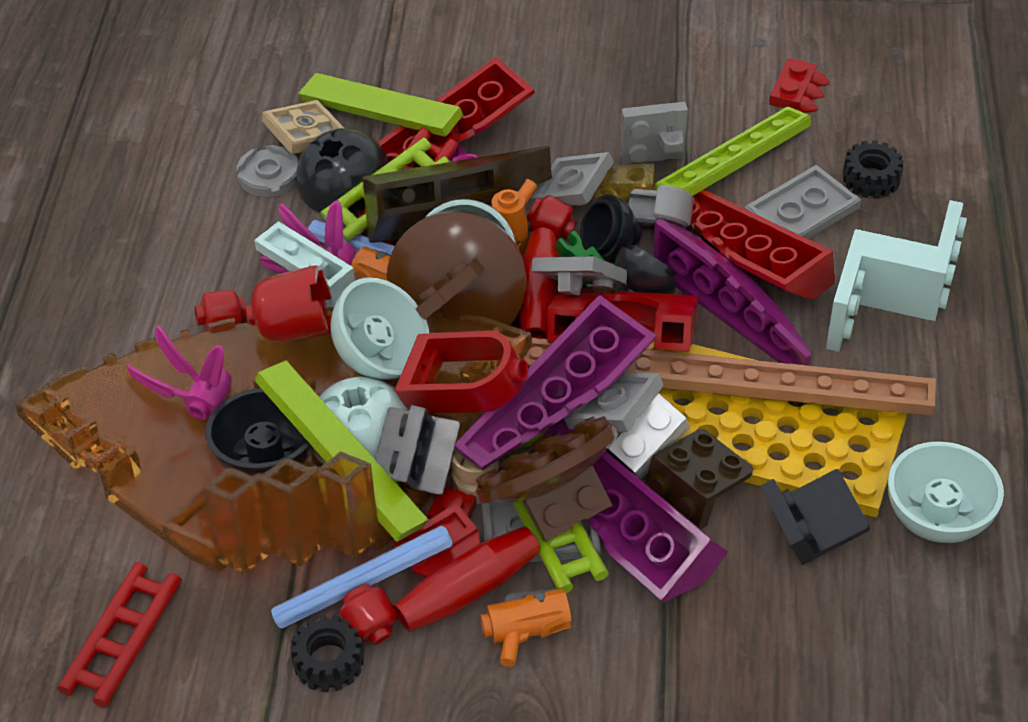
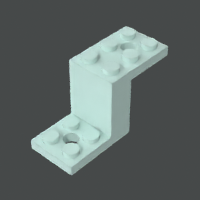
M949 201L938 247L855 229L833 302L826 349L840 352L843 338L850 340L854 319L849 317L857 315L859 305L931 321L936 320L938 308L946 309L950 289L944 288V284L950 286L952 284L956 265L950 264V261L957 262L962 243L955 240V238H963L967 218L960 217L963 203Z

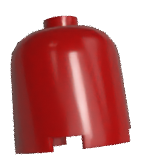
M313 265L260 280L255 285L251 295V305L246 307L250 325H256L259 333L272 343H285L331 335L330 324L332 314L328 315L325 300L332 299L324 271L322 269L318 270V265Z

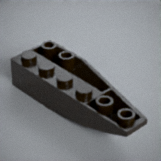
M543 146L363 176L369 242L375 243L401 238L409 228L424 219L436 207L446 202L470 199L492 206L491 200L495 194L507 189L518 192L526 179L533 181L536 185L552 179L550 147Z

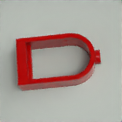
M471 331L418 334L394 391L409 411L411 405L426 408L429 413L488 412L505 405L519 392L528 377V364L524 359L518 357L508 339L499 332ZM502 360L495 371L477 382L435 384L443 362Z

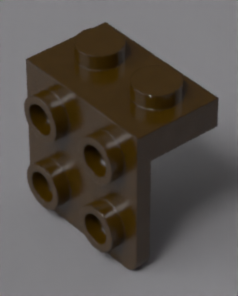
M698 429L652 455L645 484L698 528L702 529L708 525L715 499L752 476L753 467L708 431Z

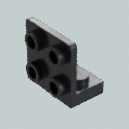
M838 469L821 476L793 492H790L788 488L781 491L774 479L761 485L790 546L802 565L870 530L869 524Z

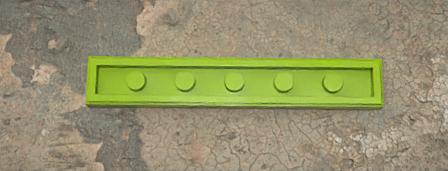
M315 73L298 93L304 102L318 100L324 107L416 130L426 128L432 134L444 137L448 135L463 116L458 106Z
M787 106L655 183V189L657 191L660 184L683 189L694 196L810 127L811 116Z
M287 361L258 372L255 382L396 542L424 528L428 521L427 517Z

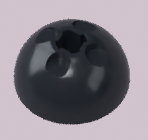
M348 128L326 131L314 138L305 147L299 158L296 182L300 196L308 207L320 213L334 201L363 182V176L372 175L388 164V156L375 139L361 131ZM364 198L350 206L348 210L352 213L364 208Z
M261 388L243 391L226 399L212 412L206 424V440L215 460L231 475L249 482L267 483L283 479L298 470L313 450L312 445Z

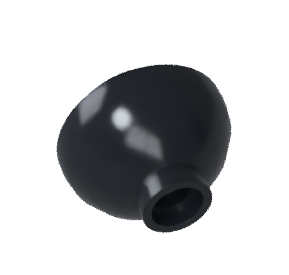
M611 194L598 197L587 208L580 228L583 248L587 250L593 246L604 261L615 259L621 246L627 249L631 244L636 246L642 234L641 226L636 222L634 213L627 202Z
M632 244L628 249L623 246L620 247L616 255V266L627 270L626 284H621L617 291L670 294L679 284L674 279L677 273L649 253Z

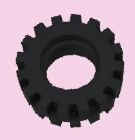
M872 140L871 144H868L867 141H862L861 146L857 143L854 144L852 149L849 148L845 156L843 167V182H846L845 186L848 189L853 188L852 192L856 195L863 193L862 197L868 198L869 195H873V199L879 198L881 194L884 197L889 196L890 192L894 193L897 190L901 181L904 163L901 153H897L895 147L888 148V143L883 142L880 145L875 140ZM866 168H875V169H878V170H880V171H872V170H868V169H866Z
M320 615V621L315 622L313 618L307 620V627L305 628L301 625L297 629L298 636L293 635L290 648L294 671L303 685L308 682L309 689L315 691L319 686L322 692H329V687H334L335 691L342 689L344 682L348 686L354 682L353 675L359 677L361 666L364 665L362 639L357 637L359 631L355 627L350 629V622L347 619L341 622L340 616L333 615L332 619L328 620L326 615ZM326 645H335L344 650L342 655L328 662L318 661L311 657L314 651Z

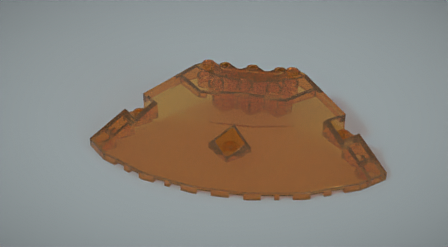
M327 307L328 315L332 314L334 307ZM435 311L426 319L429 333L499 332L508 339L520 359L525 358L532 346L530 332L489 318L461 314L459 320L442 318L441 311ZM229 318L209 323V331L190 335L189 329L182 330L181 338L171 340L197 373L201 371L211 349L216 345H222L224 350L222 368L232 377V382L230 383L231 391L226 399L243 391L260 388L255 382L258 372L283 361H287L319 397L326 389L341 380L351 377H366L354 371L342 360L334 346L331 335L285 343H272L259 333L256 325L251 326L250 323L235 324V319ZM156 337L135 343V351L117 358L114 353L108 354L103 357L104 364L88 371L83 366L58 375L15 403L18 416L74 469L83 466L101 475L106 499L191 560L218 573L228 566L246 574L271 553L302 566L325 545L356 558L370 545L382 549L394 539L378 521L371 463L340 451L323 464L311 452L303 465L290 459H283L265 474L258 473L254 477L232 467H229L227 470L223 469L213 457L207 444L205 429L208 419L199 420L191 416L184 405V398L174 395L172 398L162 396L143 386L129 374L127 364L132 365L137 370L156 380L188 392L194 379L187 372L180 373L175 369L162 352ZM502 360L443 362L435 384L477 382L495 371ZM399 378L382 381L396 388ZM481 412L430 414L431 416L458 421L461 425L458 436L459 440L470 429L469 422ZM399 486L419 510L433 495L432 493Z

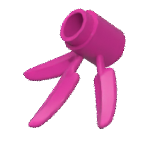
M338 200L330 205L327 213L324 236L327 249L319 243V239L284 204L279 205V214L288 228L351 266L357 252L350 243L343 241V214L341 203ZM260 257L262 265L269 270L279 274L290 272L270 258Z
M158 325L155 328L154 334L162 352L178 372H187L194 379L193 384L188 392L156 380L137 370L132 365L127 364L129 374L143 386L162 396L172 398L174 395L184 398L183 402L187 407V412L194 418L199 420L209 419L212 412L225 401L231 391L230 383L232 382V377L222 368L224 361L222 345H216L211 349L201 371L197 373Z

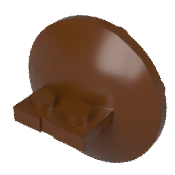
M444 211L418 221L403 234L395 245L387 268V281L400 287L416 302L418 306L415 310L424 320L426 319L429 333L495 331L502 334L516 318L525 297L526 271L521 253L516 244L499 225L486 217L472 212Z
M593 416L577 423L574 426V431L563 436L562 434L556 436L549 434L539 438L532 443L534 449L522 454L517 451L502 458L499 461L502 467L498 471L493 469L475 479L478 484L475 491L482 503L523 501L542 541L546 542L569 530L575 523L583 519L587 520L607 509L612 504L593 465L603 456L619 433L614 423L608 421L605 416L597 419Z

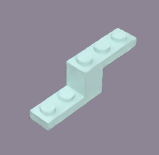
M279 221L254 240L257 251L289 271L318 265V270L322 269L324 271L332 299L325 300L328 315L332 314L340 294L355 281L352 266Z

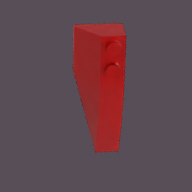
M495 57L435 100L460 107L463 116L446 137L431 133L428 141L443 147L448 139H452L456 143L486 130L534 95L535 91L500 59ZM399 126L378 141L387 154L389 162L406 150L419 130ZM413 161V163L410 166L414 167L418 164L415 161Z
M702 190L693 196L695 200L690 225L736 266L786 291L809 300L815 299L835 284L832 250L706 190Z

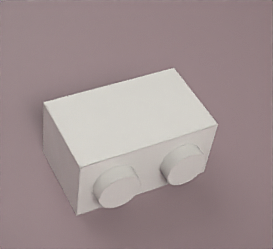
M658 394L641 416L635 420L631 429L628 432H622L608 449L616 460L639 479H642L648 473L652 455L677 442L690 426L686 417Z

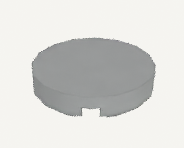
M275 145L265 146L266 150L257 151V148L248 151L240 158L236 165L238 183L243 190L255 196L272 197L286 193L297 185L296 170L298 159L295 153L291 154L285 147Z

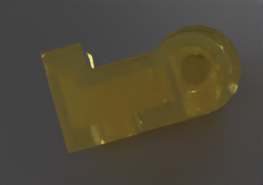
M654 164L612 165L594 193L595 198L611 194L624 201H629V193L634 189L656 191Z

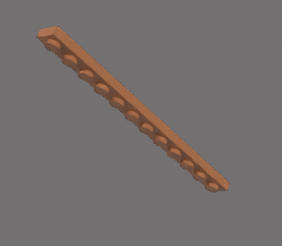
M504 335L518 357L527 362L528 368L553 343L547 342V339ZM648 349L625 371L629 373H659L664 384L662 388L933 416L935 410V378Z

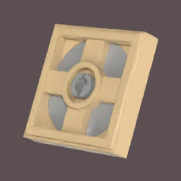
M318 100L262 112V122L291 154L302 153L314 138L326 131L344 128Z

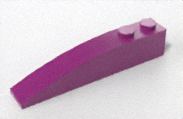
M662 219L655 222L653 257L677 273L674 277L679 282L676 288L686 295L698 296L699 305L778 363L810 366L812 354L794 326L776 303L749 276L728 260L725 255L714 250L703 242L700 237L693 235L684 227Z
M599 295L528 368V377L519 392L505 405L485 412L454 444V449L481 470H484L608 390L655 341L656 335Z
M563 418L549 427L542 437L552 434V436L562 434L563 436L575 429H568ZM607 451L593 465L612 506L587 520L604 542V547L609 555L663 602L703 584L726 557L728 552Z

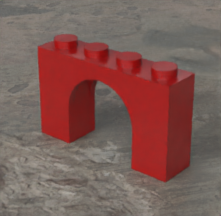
M581 289L580 295H565L557 292L548 306L547 342H554L599 295L656 335L654 349L690 351L697 329L698 296Z

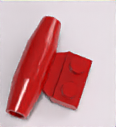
M537 228L530 233L522 258L526 271L525 297L518 313L522 337L547 339L548 306L558 292V281L532 272L533 258L560 257L555 245L557 242L556 234L548 228Z
M456 503L429 519L424 528L398 542L394 540L393 545L396 548L439 526H444L452 539L451 547L408 567L414 575L421 576L424 579L393 606L403 627L408 632H412L452 616L506 583L540 553L539 543L531 530L526 526H522L480 543L478 528Z

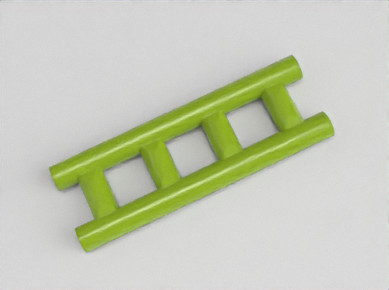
M423 137L372 175L399 171L412 161H415L420 167L450 161L443 156L437 162H434L425 153L431 148V145ZM363 182L338 199L342 207L343 223L347 226L343 229V239L346 242L351 241L367 229L366 213L357 218L348 210L350 206L364 198ZM330 205L320 212L325 221Z
M523 501L512 502L523 525L528 527L536 537L540 546L539 555L557 589L564 588L566 593L570 592L573 589V585L569 578L588 571L592 573L596 581H601L608 576V570L580 521L572 525L573 527L549 541H542ZM575 542L582 558L562 565L554 549Z

